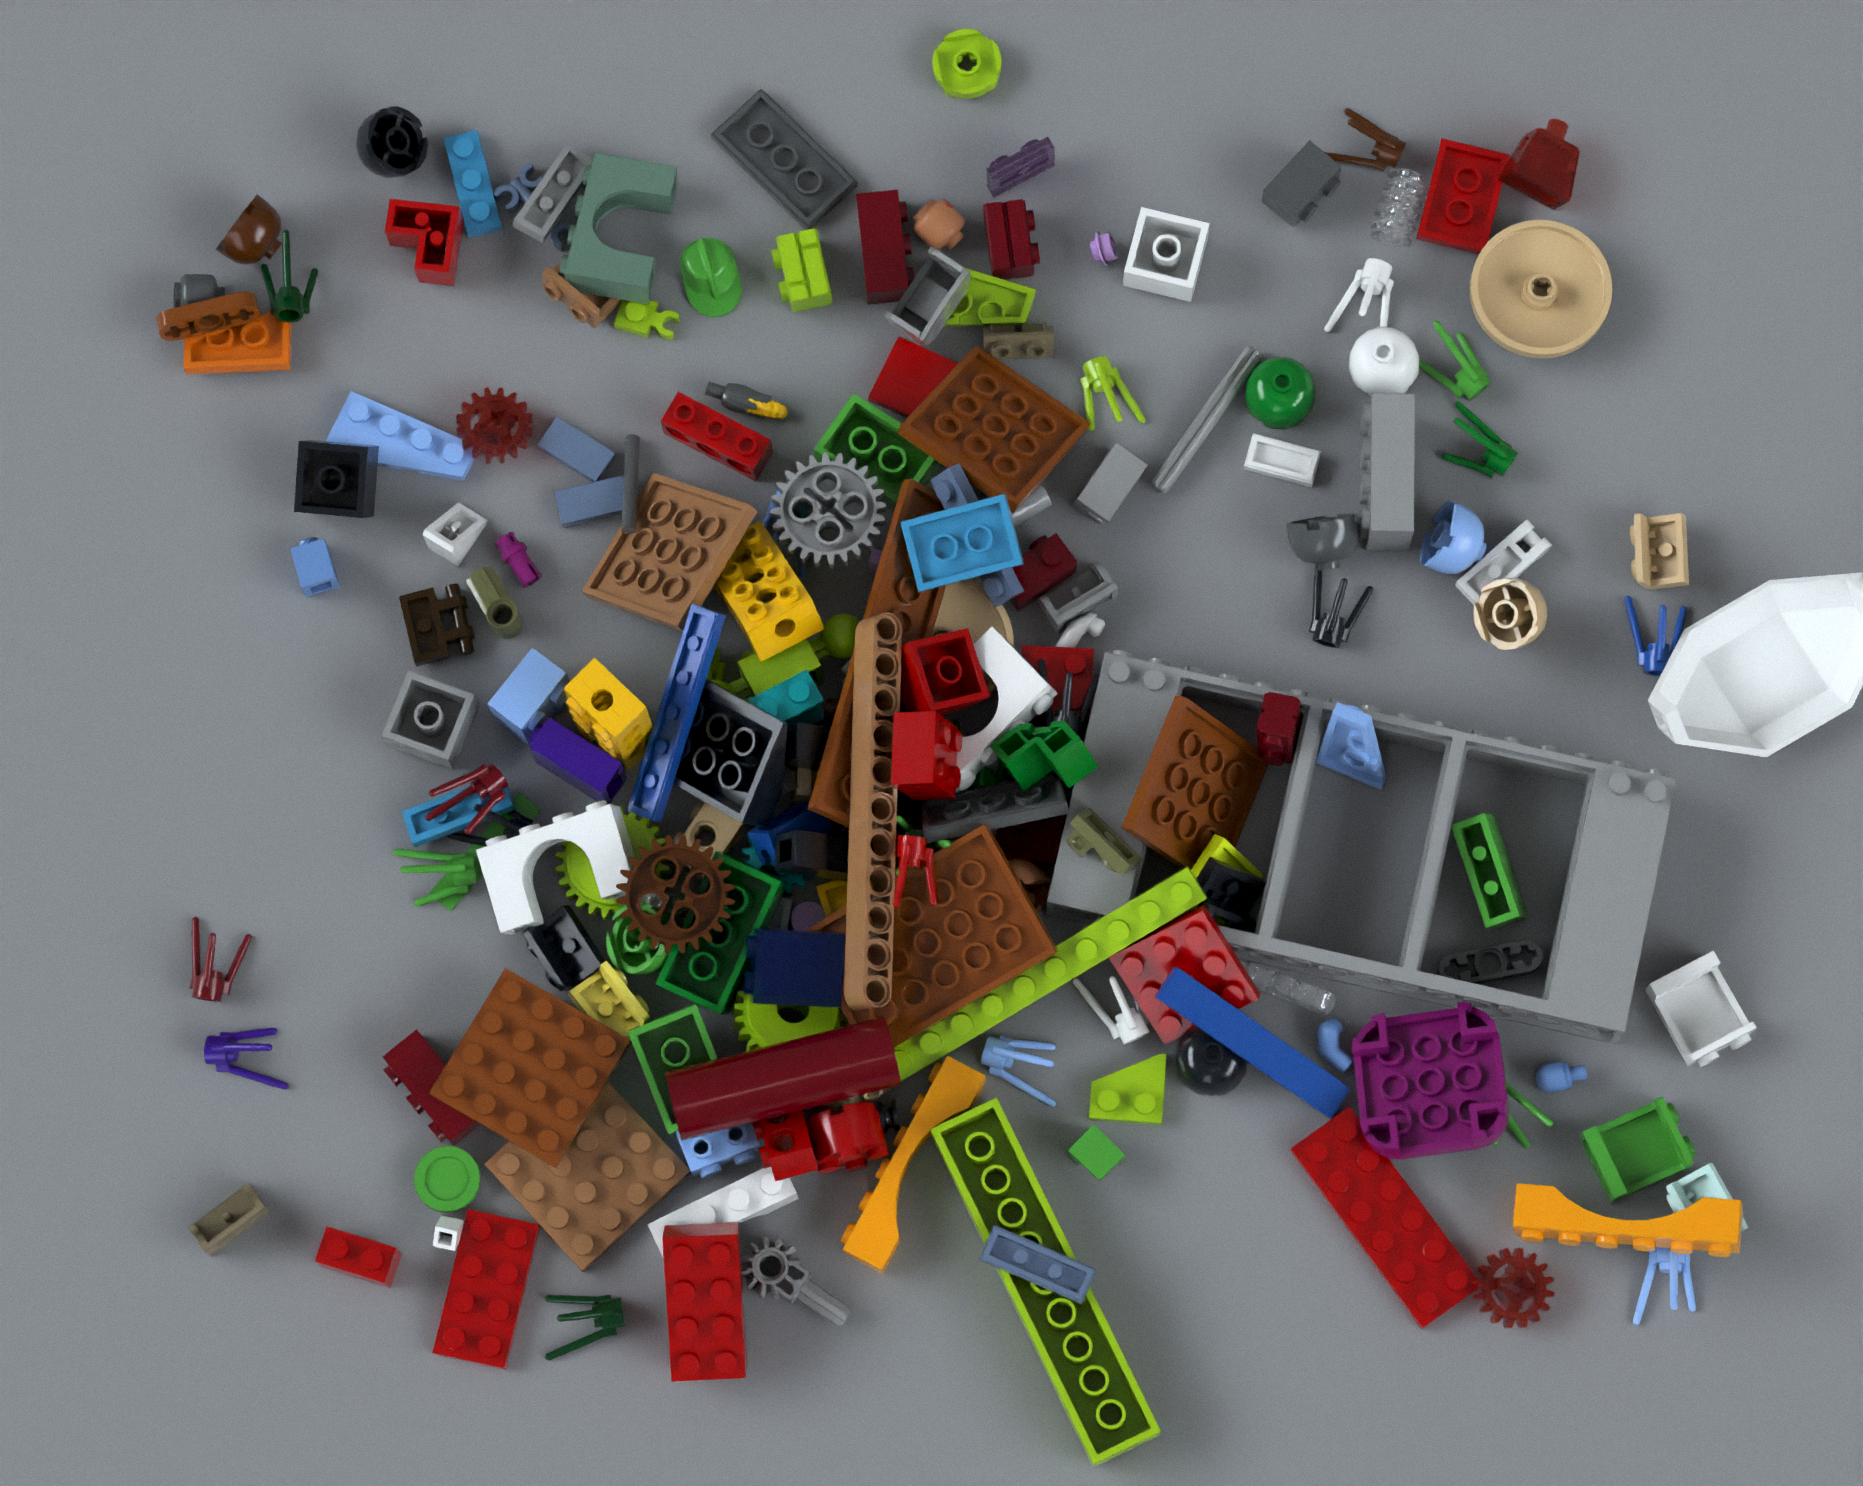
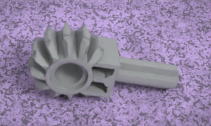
M767 1236L762 1238L764 1246L762 1250H759L753 1242L749 1244L751 1252L755 1254L754 1258L748 1255L741 1256L743 1263L752 1266L742 1269V1277L754 1276L746 1284V1288L749 1291L760 1284L758 1297L761 1299L766 1296L767 1289L771 1288L772 1296L775 1300L781 1296L793 1304L798 1299L836 1326L844 1324L850 1315L851 1309L809 1281L811 1273L801 1267V1259L788 1260L796 1251L793 1245L782 1252L784 1240L778 1237L774 1248H770V1241ZM776 1259L781 1263V1270L778 1275L769 1278L761 1273V1265L765 1260Z

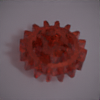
M488 387L485 388L484 396L481 398L476 393H472V404L462 402L461 411L464 414H457L456 423L460 425L456 428L457 438H464L462 440L463 450L472 447V458L476 459L483 454L487 464H490L492 457H498L501 464L504 463L506 454H510V456L516 459L518 457L517 447L526 449L528 447V440L525 437H532L533 427L529 426L532 423V413H525L527 411V403L523 401L517 404V393L513 392L506 397L501 387H499L495 395L491 394ZM477 415L479 422L474 424V429L471 430V422L474 416ZM515 422H518V429L515 435L512 436L510 429L515 427Z
M1508 1248L1501 1249L1499 1251L1500 1259L1495 1254L1488 1255L1486 1258L1490 1266L1479 1265L1477 1270L1483 1276L1472 1282L1475 1286L1480 1287L1481 1292L1473 1295L1474 1300L1483 1299L1484 1305L1479 1309L1480 1313L1492 1312L1490 1322L1494 1324L1503 1319V1326L1506 1329L1512 1328L1515 1321L1519 1328L1527 1327V1318L1533 1323L1540 1321L1541 1319L1537 1311H1549L1550 1307L1544 1300L1545 1298L1553 1297L1555 1294L1553 1291L1546 1289V1284L1554 1281L1553 1277H1544L1542 1273L1548 1265L1546 1263L1536 1265L1537 1254L1530 1253L1524 1258L1523 1248L1514 1249L1512 1256ZM1508 1264L1501 1277H1493L1500 1267ZM1527 1270L1532 1275L1535 1283L1528 1277ZM1513 1282L1514 1286L1526 1291L1514 1294L1508 1287L1501 1285ZM1492 1293H1494L1500 1301V1306L1495 1302ZM1534 1299L1526 1310L1519 1313L1524 1301Z

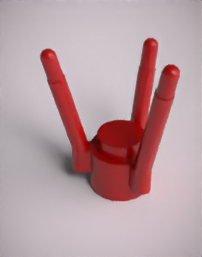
M898 835L895 870L899 865V871L894 891V907L900 906L907 868H920L921 861H924L930 904L932 906L937 904L932 864L934 849L926 848L927 838Z

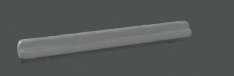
M1247 346L1242 351L1152 479V486L1163 494L1169 492L1247 381L1252 371L1261 361L1262 354L1258 350Z

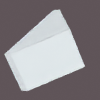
M458 502L425 528L422 535L430 550L459 566L486 526L488 520Z

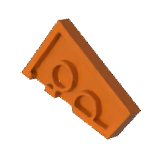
M270 311L264 314L260 313L256 320L247 324L185 338L183 363L185 374L291 370L292 323L278 320Z

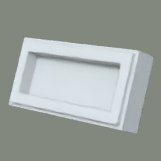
M1253 433L1243 470L1312 488L1322 451Z

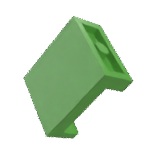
M1663 1096L1646 1106L1603 1125L1586 1129L1578 1136L1610 1203L1687 1170L1694 1164L1692 1158L1696 1156L1694 1146L1688 1136L1682 1137L1676 1125L1680 1122L1678 1113L1671 1102L1666 1104Z

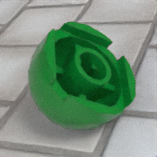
M1274 357L1264 360L1252 371L1246 383L1245 402L1249 413L1253 418L1255 416L1258 421L1262 422L1264 426L1270 429L1285 430L1298 426L1311 412L1315 402L1316 388L1311 373L1302 363L1292 358Z

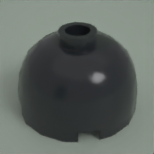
M399 106L383 108L368 116L358 129L356 140L358 156L363 165L372 173L385 178L402 177L420 168L426 158L428 149L427 137L423 138L419 128L423 126L420 120L409 110Z
M1198 1027L1188 1031L1178 1044L1175 1057L1177 1074L1184 1085L1196 1094L1204 1096L1225 1095L1235 1089L1245 1076L1248 1064L1244 1059Z

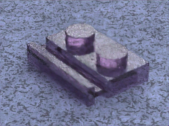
M1049 137L1040 141L1033 139L1024 144L1020 151L1010 157L1003 155L990 163V167L987 168V187L993 198L1055 166L1053 162L1055 161V147Z

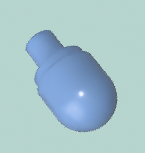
M1562 1061L1544 1064L1538 1068L1535 1074L1536 1085L1540 1090L1547 1093L1567 1090V1088L1572 1087L1573 1081L1587 1079L1585 1065L1569 1067L1568 1062L1562 1063Z

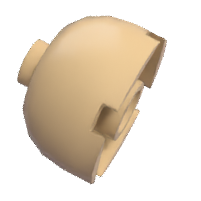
M1519 578L1497 579L1484 586L1480 591L1483 593L1473 609L1474 624L1481 638L1486 642L1490 641L1498 649L1509 650L1522 648L1540 636L1545 628L1548 616L1547 605L1540 590L1531 582Z

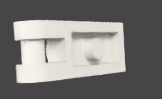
M1528 519L1520 524L1456 582L1455 586L1473 605L1479 602V598L1483 593L1480 591L1484 586L1497 579L1517 578L1552 547V544L1545 537L1541 539L1533 531L1535 527ZM1524 541L1531 549L1525 553L1517 544Z

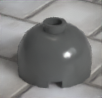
M1337 514V519L1336 517L1319 516L1287 523L1291 549L1302 561L1317 564L1318 570L1338 568V561L1349 557L1356 549L1359 540L1357 514Z

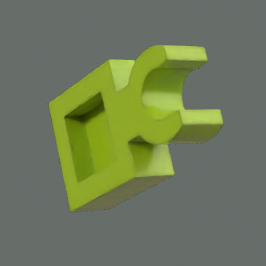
M622 300L614 327L615 329L645 338L649 337L652 329L657 331L661 338L673 340L674 332L665 329L663 326L667 321L679 323L680 316L671 310L658 313L659 304L656 301L650 300L648 305Z

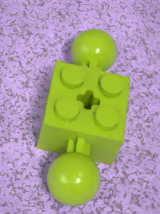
M836 614L823 624L825 629L821 631L820 637L810 642L805 639L763 662H760L751 648L737 662L741 678L730 684L722 680L710 681L743 699H747L749 697L753 698L807 669L816 687L825 683L822 665L819 661L829 655L837 659L851 658L855 647V630L860 620L850 614Z

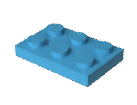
M1006 494L900 522L918 592L1024 565Z

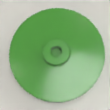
M442 1146L426 1153L419 1161L414 1174V1185L420 1199L431 1209L443 1213L456 1212L468 1206L477 1196L481 1184V1174L476 1161L469 1153L454 1146Z

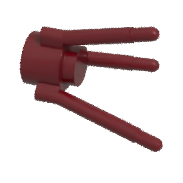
M493 763L487 767L483 764L468 774L430 790L429 795L433 797L467 782H470L471 785L428 813L425 819L431 821L474 793L481 800L488 797L487 803L464 830L466 834H470L495 804L506 797L502 790L508 787V783Z
M193 917L191 931L192 980L190 989H193L192 997L206 1001L221 1002L222 994L230 995L232 981L245 956L252 936L247 934L244 937L225 979L222 980V972L212 970L216 943L215 933L209 935L205 966L200 972L199 918Z

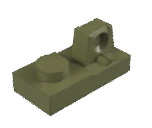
M1091 808L1077 814L1069 823L1074 829L1066 843L1079 856H1083L1095 848V851L1101 856L1102 863L1109 870L1118 872L1120 875L1132 870L1142 859Z

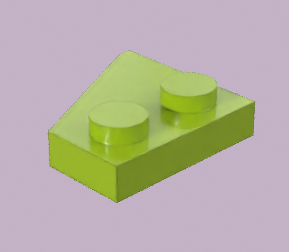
M1158 1054L1092 1081L1089 1120L1162 1125L1167 1054Z

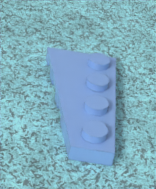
M352 391L326 441L379 446L378 464L385 465L386 468L397 470L403 468L419 471L421 474L464 481L479 451L477 445Z

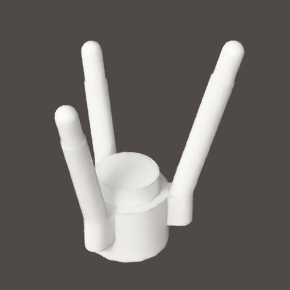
M1375 258L1366 260L1363 270L1356 271L1353 282L1326 324L1325 332L1331 331L1360 284L1365 294L1359 315L1364 316L1366 314L1372 295H1379L1383 291L1380 327H1387L1390 293L1394 281L1389 279L1392 272V266L1389 263Z
M1111 976L1109 978L1113 992L1122 1010V1013L1115 1016L1116 1024L1078 978L1073 979L1075 987L1109 1028L1114 1040L1120 1037L1123 1045L1150 1033L1147 1027L1150 1024L1149 1020L1136 1000L1137 1012L1135 1008H1129L1116 977Z

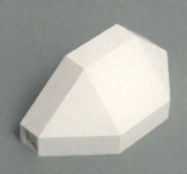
M1863 572L1769 580L1684 629L1648 699L1658 728L1675 744L1768 757L1852 708L1863 686Z

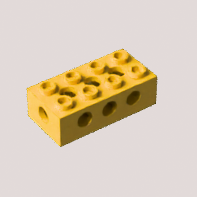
M761 520L749 526L713 587L760 662H763L825 628L812 598ZM753 579H758L757 581H755V582H753V583H750V582H749V581H751V580H753ZM767 598H771L769 601L765 603L762 602Z
M594 657L563 688L568 699L565 704L570 708L569 713L573 716L572 721L576 724V730L590 743L596 740L602 751L620 761L628 771L645 754L653 725L647 707Z

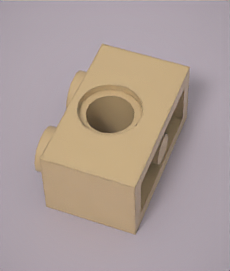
M700 801L690 814L689 820L692 821L685 833L679 831L676 834L673 843L678 844L681 836L685 835L687 846L691 847L700 833L705 831L712 832L716 836L714 842L709 846H700L699 850L704 852L710 846L713 847L714 850L710 857L712 860L715 851L730 854L748 825L737 821L708 803ZM685 864L683 870L689 873L691 866ZM700 874L694 877L702 881L705 875Z

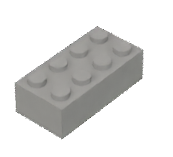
M1372 393L1370 403L1363 405V415H1361L1360 436H1367V438H1363V445L1360 450V470H1366V473L1362 475L1359 501L1360 504H1366V507H1362V517H1360L1359 539H1366V550L1408 551L1414 533L1415 394Z

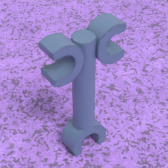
M531 163L525 164L520 170L519 177L515 178L509 185H501L493 193L497 201L505 195L513 197L511 202L505 206L509 214L519 208L520 199L524 204L543 178V176H540L536 181L527 180V177L535 171ZM558 221L551 231V238L554 247L562 252L565 248L559 237L563 233L569 232L571 224Z

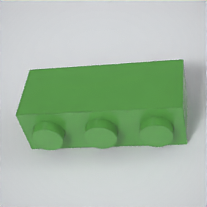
M1482 813L1452 824L1451 827L1485 928L1496 930L1530 918L1495 815Z

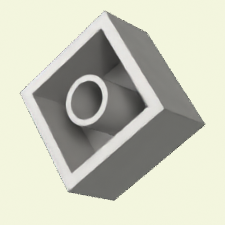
M408 670L381 737L388 747L454 770L480 704L473 693Z

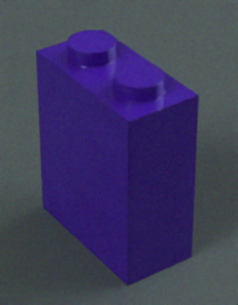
M550 717L544 725L539 723L529 737V742H531L529 748L538 765L597 802L607 801V804H611L627 780L620 761Z

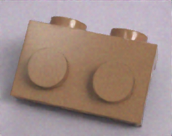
M561 262L554 269L549 266L544 269L542 286L546 294L555 301L560 300L569 307L575 319L581 323L587 322L594 329L622 302L620 299L580 293L565 280L564 276H560Z

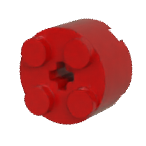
M858 1102L843 1105V1111L831 1114L829 1109L812 1116L806 1121L819 1174L834 1172L839 1167L844 1166L847 1172L858 1171L868 1166L866 1160H875L889 1155L879 1113L874 1103Z

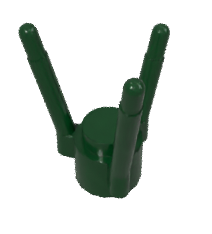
M284 230L282 232L283 287L279 289L277 294L267 264H262L261 270L271 303V314L275 315L282 322L292 323L301 320L303 314L310 313V299L316 283L318 270L316 268L312 269L304 295L300 293L297 287L291 286L289 231Z
M547 1295L545 1297L547 1302L593 1305L592 1310L560 1314L557 1316L559 1322L594 1318L595 1328L603 1327V1329L547 1353L545 1358L546 1360H552L601 1338L617 1335L616 1328L625 1327L621 1298L611 1299V1295L599 1297Z

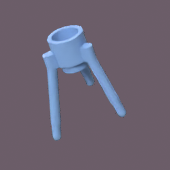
M989 1036L981 1058V1064L990 1066L989 1074L1001 1077L1039 1101L1044 1102L1050 1107H1055L1056 1102L1004 1070V1067L1011 1069L1014 1059L1052 1067L1054 1065L1052 1060L1016 1050L1017 1048L1054 1050L1056 1048L1055 1044L1011 1039L1005 1036H1000L999 1039Z
M1656 1247V1251H1649V1263L1635 1309L1634 1325H1639L1657 1265H1659L1660 1272L1670 1273L1671 1309L1676 1310L1678 1308V1273L1682 1272L1689 1310L1692 1312L1696 1310L1690 1272V1254L1673 1253L1670 1251V1248Z

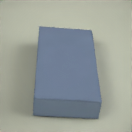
M557 416L537 444L540 450L591 482L599 481L616 457L615 452Z
M623 475L554 491L562 527L565 528L622 514Z

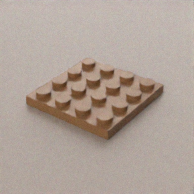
M653 473L637 499L636 532L633 534L623 533L621 525L581 592L589 599L683 632L691 604L702 606L757 514V511L750 504Z
M609 1082L606 1084L557 1168L510 1141L484 1163L582 1272L588 1269L691 1174L690 1169Z

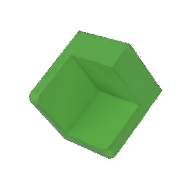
M1094 1124L1068 1149V1156L1077 1165L1081 1163L1097 1180H1102L1117 1164L1120 1165L1125 1160V1154Z

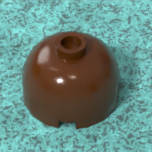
M256 194L230 228L225 238L221 240L216 250L230 260L245 265L257 263L264 256L270 260L282 244L277 239L282 229L281 219L277 211L266 200Z

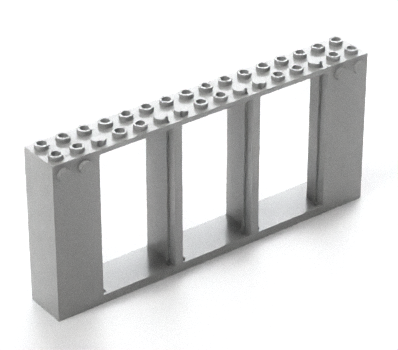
M1114 650L1113 654L1105 652L1084 740L1086 748L1098 767L1073 787L1068 808L1069 814L1066 817L1047 898V916L1090 925L1135 898L1147 845L1121 827L1175 695H1183L1261 713L1265 693L1273 692L1294 696L1301 700L1302 724L1255 933H1249L1218 926L1238 959L1451 1008H1458L1457 1002L1471 1003L1473 1007L1486 1012L1491 1017L1617 1044L1626 1029L1676 783L1675 778L1668 777L1667 772L1659 769H1647L1646 772L1632 769L1631 764L1623 761H1611L1610 764L1596 761L1597 758L1595 756H1590L1586 753H1575V756L1560 753L1561 750L1550 745H1540L1539 748L1526 746L1525 741L1514 737H1504L1503 740L1490 738L1489 733L1482 730L1469 729L1468 732L1454 730L1452 724H1446L1442 721H1433L1432 724L1418 722V718L1414 715L1397 713L1396 716L1382 714V709L1378 707L1362 705L1361 710L1363 713L1372 717L1377 739L1444 753L1399 965L1395 966L1276 939L1323 727H1328L1336 703L1339 702L1347 705V702L1327 697L1325 701L1311 698L1310 693L1296 689L1290 690V693L1278 691L1276 686L1266 682L1258 681L1254 685L1242 683L1239 677L1230 674H1220L1219 677L1206 675L1205 670L1198 667L1185 666L1184 669L1170 667L1169 662L1158 658H1149L1148 661L1134 659V654L1122 650ZM1465 759L1586 785L1542 999L1420 971ZM1091 808L1142 859L1132 870L1120 875L1118 872L1109 870L1102 863L1101 856L1095 851V848L1085 855L1079 856L1066 843L1074 829L1069 823L1077 814Z

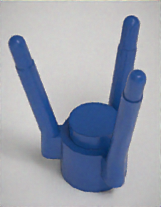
M1626 596L1624 600L1637 650V666H1644V674L1660 676L1682 635L1687 607L1682 606L1680 608L1670 648V645L1666 643L1667 607L1665 605L1660 606L1658 642L1648 644V650L1645 651L1632 598Z

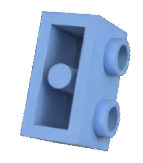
M751 1123L681 1141L679 1130L676 1131L693 1177L701 1175L702 1179L712 1177L722 1172L721 1166L735 1161L736 1165L745 1164L756 1158L755 1153L759 1152L760 1144L757 1141Z

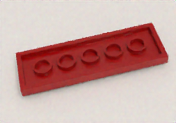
M1350 1106L1290 1149V1152L1421 1329H1424L1482 1286L1481 1282L1389 1158L1376 1153L1367 1143L1359 1118Z

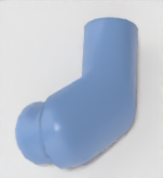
M1330 1018L1322 1022L1318 1027V1052L1343 1074L1354 1062V1059L1340 1048V1033L1343 1031L1341 1023L1337 1019Z

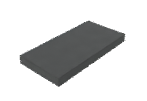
M762 89L757 91L711 134V138L805 230L812 229L858 186V182Z
M1055 772L1048 773L1025 791L1015 781L957 792L955 793V799L919 801L924 838H927V843L966 835L983 824H987L990 830L1069 814L1063 781Z

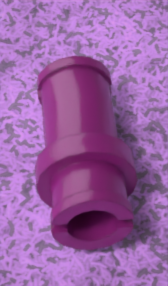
M514 532L503 535L494 543L501 552L500 559L504 564H509L523 588L533 585L542 577L541 572L538 571L525 552L527 550L524 542L517 540Z

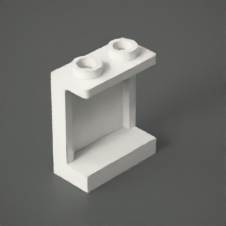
M1714 950L1650 983L1645 989L1688 1067L1698 1062L1700 1067L1713 1062L1720 1057L1717 1051L1729 1045L1732 1050L1742 1047L1752 1040L1749 1035L1757 1028L1754 1022L1749 1023L1718 969L1721 962Z

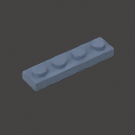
M960 463L947 468L930 480L945 510L978 501ZM1013 568L979 576L994 608L1024 592Z

